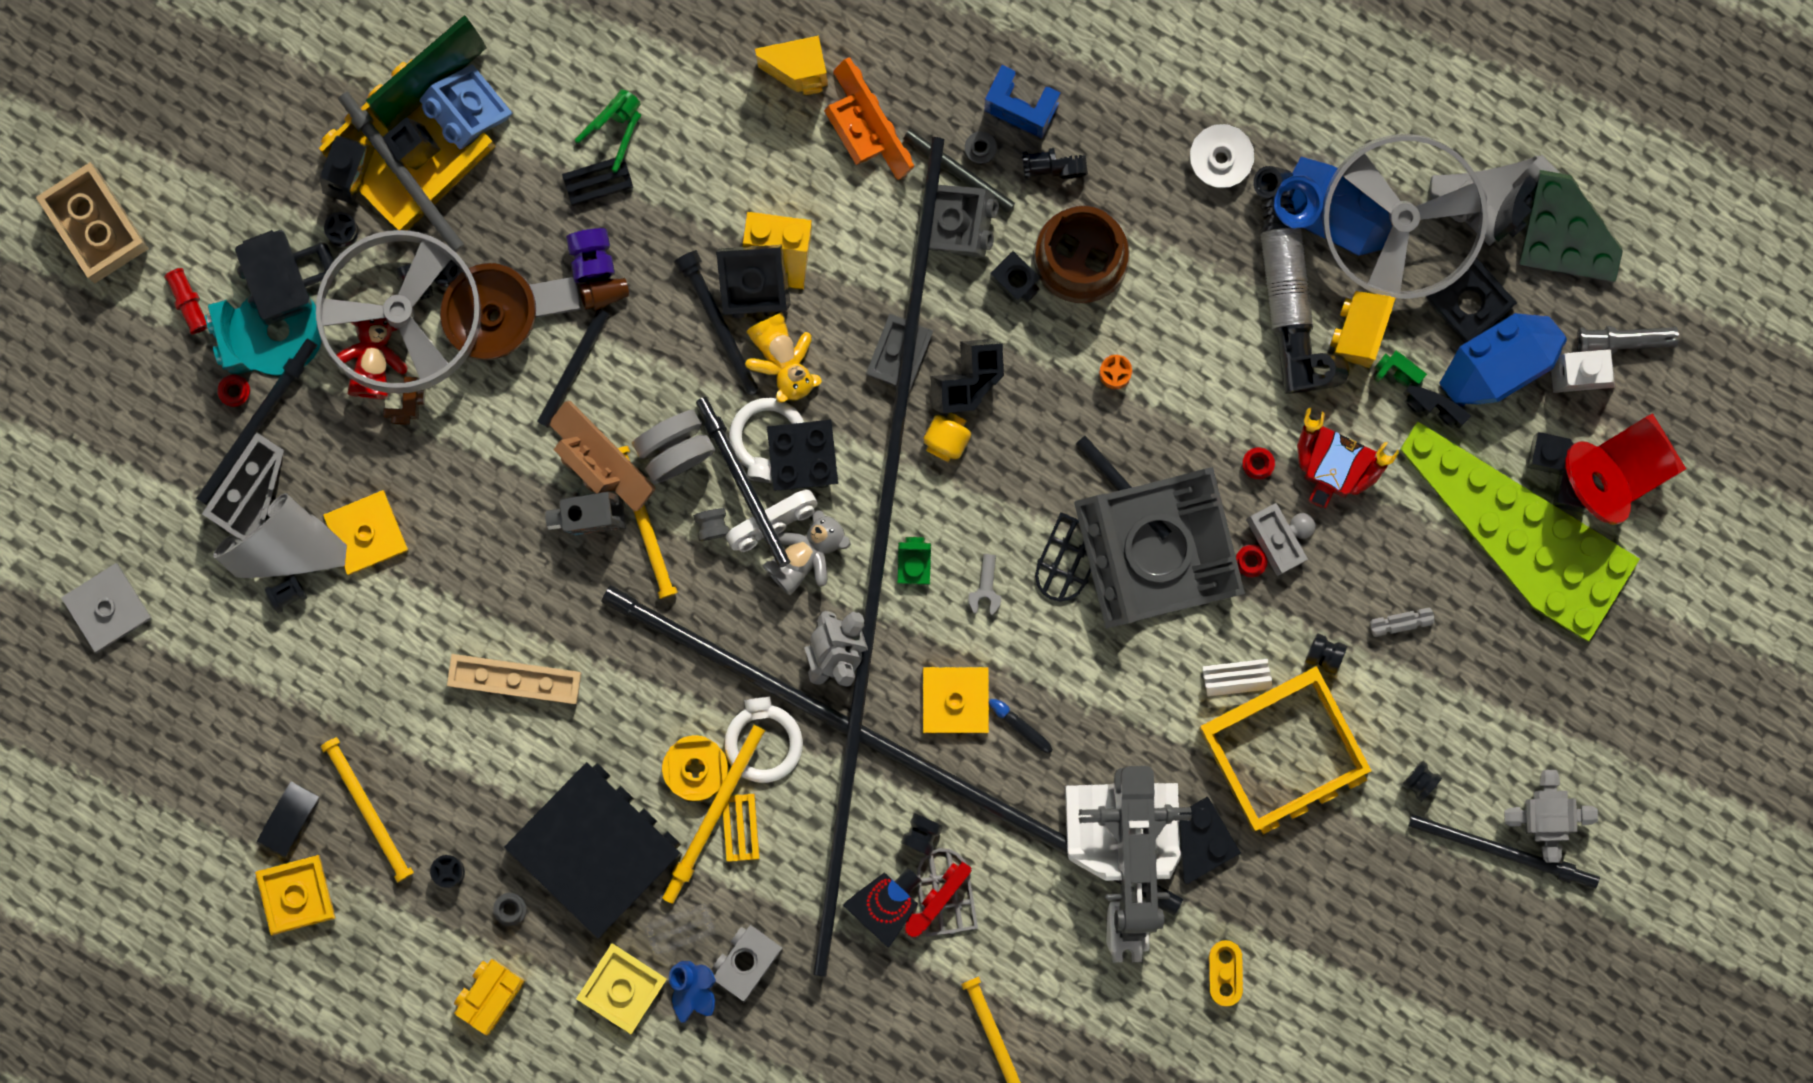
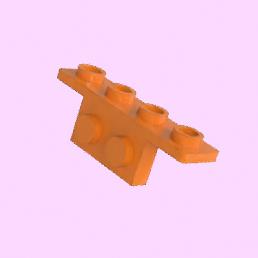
M848 57L833 71L847 97L828 105L824 112L856 165L882 154L896 179L900 180L914 168L911 155L903 147L895 133L893 124L887 120L881 110L877 97L871 93L863 80L861 70Z

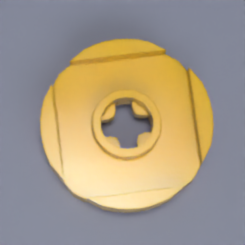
M692 735L679 739L670 747L663 759L662 773L665 783L674 794L688 801H703L718 793L728 774V762L724 752L717 743L704 736ZM693 759H698V763L705 766V770L699 772V777L693 778L691 772H686V766H690Z

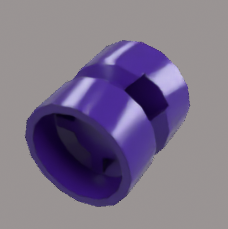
M587 229L566 236L569 255L575 258L571 262L574 282H586L589 279H605L615 275L612 256L606 253L610 248L607 229ZM597 256V259L585 261V257Z

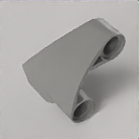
M284 493L271 503L267 510V515L270 518L243 541L232 535L227 537L217 546L213 557L237 578L271 577L345 566L347 545L313 514H309L290 495Z

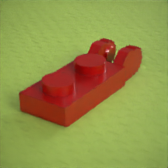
M963 861L959 866L953 862L942 876V879L946 881L939 892L933 888L921 903L926 907L924 911L912 914L909 922L907 921L905 933H908V936L916 938L923 934L922 931L928 928L972 872L970 866Z

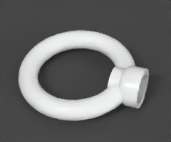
M761 398L746 404L735 415L730 426L729 441L740 463L748 468V479L762 483H772L770 460L759 457L754 458L743 445L742 431L744 425L750 417L762 411L778 412L784 415L791 424L803 423L804 420L800 413L789 403H779L776 398Z
M770 697L744 700L745 710L735 716L726 731L724 746L727 759L732 766L739 753L737 745L739 734L747 723L756 719H773L779 722L788 733L790 747L786 758L780 765L768 770L755 769L747 764L742 777L758 783H770L780 780L795 768L801 757L803 739L800 728L790 714L779 707L771 705Z

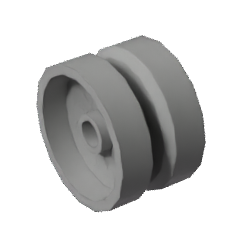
M694 409L682 412L658 423L632 442L640 459L655 457L645 468L653 484L664 482L706 460L716 451L708 435L692 437L702 426Z

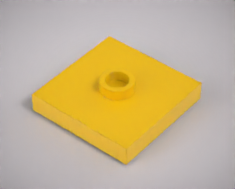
M384 490L323 515L328 528L347 545L344 566L347 575L354 574L409 551Z
M923 667V733H989L988 667Z
M320 855L255 872L271 935L336 919Z

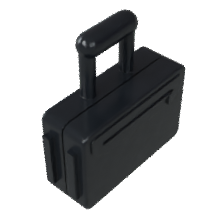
M282 230L268 231L242 241L243 244L236 246L235 252L240 263L237 273L241 279H246L251 292L248 303L253 309H257L264 325H271L310 310L312 302L306 287L321 282L334 261L329 246L325 242H320L293 253L286 234ZM317 253L324 272L303 279L296 260Z

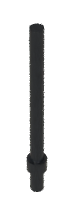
M307 338L293 359L289 357L282 367L284 372L196 499L205 505L209 503L295 377L299 379L306 368L303 366L318 346L316 343Z
M707 397L698 399L696 405L705 421L704 428L708 436L714 438L778 567L787 566L791 561L725 433L727 428L722 418L717 417Z
M1414 814L1411 815L1408 824L1409 827L1558 876L1557 880L1569 884L1571 881L1596 889L1600 880V876L1576 869L1574 864L1565 861L1562 864L1558 862L1546 863L1543 857Z

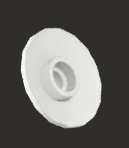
M1228 124L1213 125L1204 129L1194 139L1190 150V164L1195 175L1205 184L1215 188H1230L1241 183L1250 173L1254 163V148L1249 137L1239 128ZM1218 153H1224L1228 160L1220 164L1216 161L1215 156Z

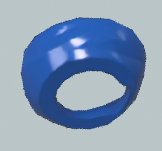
M1293 175L1285 179L1280 184L1275 195V212L1279 219L1292 229L1305 228L1312 225L1323 209V194L1320 187L1313 179L1305 175ZM1292 189L1301 191L1306 198L1305 209L1297 215L1288 213L1280 206V198L1283 192Z

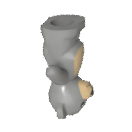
M822 511L814 512V523L810 526L807 536L788 532L777 534L781 544L789 546L785 550L791 561L787 566L779 568L775 559L767 561L762 565L769 576L789 596L798 588L812 567H814L815 581L818 586H825L828 577L824 554L831 553L838 548L847 549L851 545L849 538L845 536L842 526L834 518L825 516Z

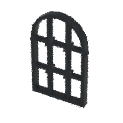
M1060 512L1041 558L1037 560L1035 573L1036 585L1041 593L1050 600L1058 602L1069 601L1078 596L1085 585L1088 584V578L1091 573V568L1089 567L1085 579L1074 575L1081 558H1084V555L1087 556L1084 540L1082 545L1079 544V547L1069 543L1077 523L1079 524V520ZM1064 517L1071 520L1072 523L1066 537H1063L1061 540L1054 537L1061 518ZM1051 541L1062 546L1055 562H1052L1050 565L1043 562V559ZM1069 548L1078 552L1071 570L1065 572L1059 569L1058 566L1065 550L1068 551ZM1040 566L1050 570L1043 588L1038 577ZM1057 574L1067 578L1058 598L1047 593L1054 575L1057 576ZM1075 581L1082 584L1076 593L1064 598L1070 583Z

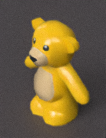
M782 312L759 322L746 331L750 339L768 361L751 358L746 360L745 366L751 371L777 375L778 392L775 397L779 403H784L786 400L802 399L814 387L820 385L822 382L820 376L810 374L806 367L799 364L812 341L811 334L808 332L802 334L794 348L793 342L788 335L785 317Z

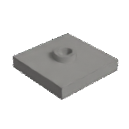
M115 563L61 597L95 653L100 652L152 619L118 563Z

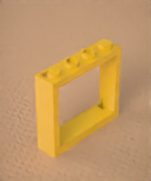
M1317 666L1199 727L1253 832L1260 829L1262 834H1265L1279 827L1278 819L1288 814L1291 819H1294L1310 811L1307 804L1317 799L1323 804L1339 796L1336 789L1346 784L1352 789L1368 781L1365 774L1372 771ZM1312 684L1355 769L1258 819L1214 734Z

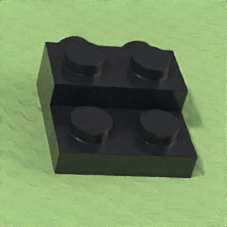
M782 244L719 248L716 251L723 315L732 314L733 318H747L752 316V313L764 312L765 316H774L788 310L791 303Z

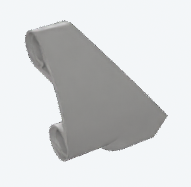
M1543 155L1534 156L1518 163L1475 172L1482 185L1487 203L1488 219L1484 241L1489 246L1496 241L1494 238L1496 217L1502 202L1509 192L1529 175L1537 182L1540 170L1560 173ZM1468 173L1433 175L1431 177L1430 196L1435 199L1469 185L1473 181ZM1535 188L1530 193L1532 197H1534ZM1533 199L1527 204L1529 208L1532 206ZM1480 212L1450 216L1455 221L1466 222L1476 233L1478 232Z

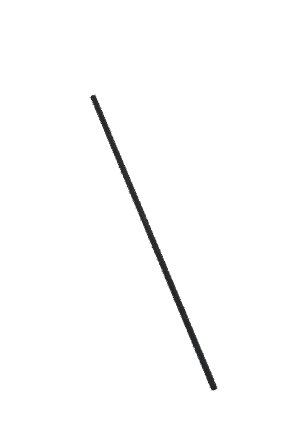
M932 137L864 614V627L862 629L868 650L861 652L862 660L856 670L813 974L816 976H827L945 139L940 137Z

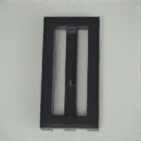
M623 157L620 164L621 169L617 173L610 172L572 184L571 180L612 168L615 158L562 174L571 205L575 206L633 188L625 158ZM624 176V182L579 196L575 195L574 191Z

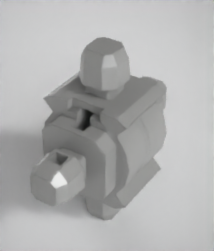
M824 611L818 617V627L811 635V645L804 647L810 664L808 676L810 682L818 685L823 684L829 676L835 677L839 685L847 687L855 679L854 671L862 660L861 652L868 650L862 632L864 619L860 613L851 612L841 621L837 620L833 612Z
M1543 770L1540 775V786H1543V791L1533 792V799L1525 801V810H1521L1520 807L1505 810L1504 821L1506 825L1521 827V824H1526V834H1534L1535 842H1545V847H1542L1545 862H1560L1562 846H1559V841H1568L1569 833L1577 832V822H1581L1582 825H1592L1598 822V809L1593 806H1581V809H1577L1575 798L1568 799L1567 791H1557V786H1560L1557 770Z

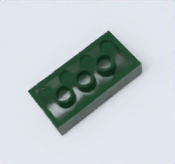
M464 15L366 99V102L374 116L390 131L422 105L420 99L431 85L465 68L487 47L472 23Z

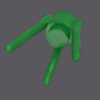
M620 89L607 107L575 138V143L579 144L594 129L599 130L610 118L621 124L629 121L612 168L613 173L618 172L634 127L641 118V114L637 112L641 105L639 99L627 90Z

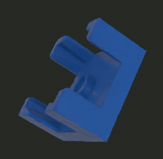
M1001 65L985 98L984 111L1042 139L1059 106L1057 101L1061 93L1050 87H1045L1034 109L1021 99L1009 97L1014 88L1012 80L1015 76V71Z

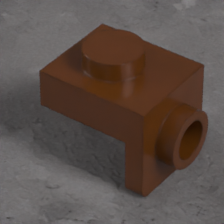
M404 376V383L419 380L417 377ZM426 389L403 393L402 409L383 408L384 417L390 418L391 424L409 425L410 419L419 420V405H425Z

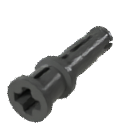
M1606 326L1604 330H1586L1585 327H1580L1577 331L1578 352L1611 350L1613 355L1619 349L1678 347L1679 340L1675 339V337L1679 336L1676 326L1671 328L1616 330L1612 326Z

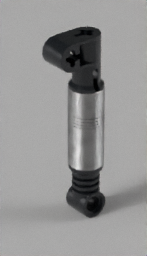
M1265 166L1256 172L1253 186L1256 193L1260 196L1261 202H1265L1261 205V208L1266 210L1262 213V216L1267 219L1263 221L1264 226L1260 229V236L1263 243L1262 252L1265 262L1266 284L1268 285V300H1270L1268 302L1271 310L1270 319L1272 320L1273 334L1278 337L1284 393L1295 394L1338 387L1349 376L1350 368L1345 358L1335 354H1312L1310 332L1313 330V316L1310 309L1311 300L1308 294L1310 291H1308L1309 287L1307 286V268L1304 261L1305 252L1303 251L1301 228L1292 229L1285 225L1279 219L1274 209V199L1280 184L1285 179L1293 176V173L1284 168ZM1277 177L1278 185L1273 190L1272 181ZM1295 189L1283 192L1280 198V206L1292 215L1295 213V210L1290 207L1294 206V202L1289 199L1293 198ZM1314 368H1330V371L1325 372V374H1315Z

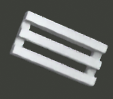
M1268 659L1203 666L1207 697L1272 689Z

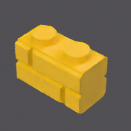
M491 959L489 963L481 962L472 976L476 979V982L470 991L464 988L454 1002V1005L458 1007L454 1014L486 1036L490 1035L526 982V980L495 959Z

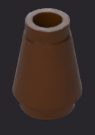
M625 278L589 279L586 283L579 285L585 310L593 309V311H596L629 297V289Z

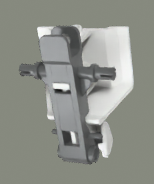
M1128 766L1116 770L1114 773V783L1065 786L1067 853L1069 860L1105 881L1122 880L1121 894H1107L1105 896V899L1108 901L1120 900L1111 901L1107 910L1106 943L1111 952L1113 963L1123 961L1122 953L1126 949L1132 954V962H1142L1143 952L1149 951V933H1156L1157 929H1163L1164 914L1162 909H1158V899H1168L1170 894L1167 892L1157 893V879H1170L1182 854L1180 849L1179 821L1191 820V815H1179V813H1190L1191 808L1179 807L1178 783H1154V772L1149 766ZM1142 883H1147V886L1143 887V892H1146V901L1142 900Z

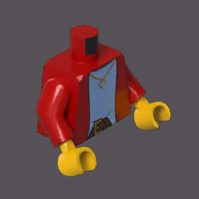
M1311 408L1306 410L1305 425L1302 428L1297 443L1299 467L1305 472L1304 479L1316 484L1308 500L1314 505L1326 509L1333 493L1343 498H1346L1348 494H1360L1376 484L1388 465L1392 464L1399 454L1398 449L1393 456H1387L1384 453L1383 449L1388 442H1384L1378 451L1372 450L1322 426L1325 417L1323 411L1319 420H1312L1309 417Z

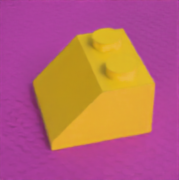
M819 35L755 49L758 68L796 92L803 91L804 95H811L823 91L822 87L828 86Z
M747 212L742 247L782 244L785 273L788 274L789 288L804 290L813 228L812 220Z
M1355 291L1352 299L1346 297L1340 312V316L1345 317L1342 329L1335 328L1330 342V346L1335 348L1333 354L1344 357L1348 362L1370 368L1376 360L1396 298Z

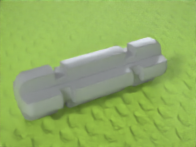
M1431 608L1417 610V613L1410 611L1388 616L1387 619L1383 617L1372 619L1370 621L1371 633L1374 637L1386 635L1387 632L1393 634L1416 629L1419 625L1421 627L1431 626L1435 621L1434 614Z

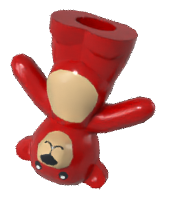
M386 318L351 322L356 327L357 337L360 342L336 354L343 363L357 358L354 367L355 372L369 379L386 383V363L399 374L403 375L407 372L408 368L403 360L385 346L392 332L397 330V328L389 325ZM350 378L348 395L379 400L388 398V393L367 388Z

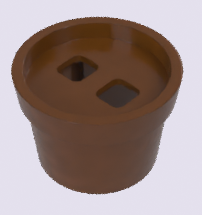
M1076 206L1057 213L1041 228L1034 244L1033 261L1036 273L1041 277L1040 281L1052 294L1073 303H1091L1110 295L1122 283L1129 267L1130 250L1122 228L1110 215L1095 207ZM1065 234L1079 241V245L1071 258H1067L1056 251L1059 240ZM1092 249H1097L1108 256V260L1101 272H1096L1085 266V261Z

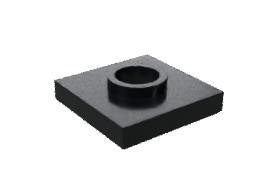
M1477 257L1469 269L1454 283L1425 297V300L1464 343L1488 330L1517 304L1514 298ZM1469 290L1475 291L1481 297V308L1474 314L1465 313L1458 305V298L1461 293Z

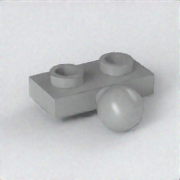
M1275 503L1246 519L1277 576L1308 560L1296 537L1306 539L1314 533L1316 523L1311 515L1307 513L1296 514L1291 519L1289 525L1279 506Z

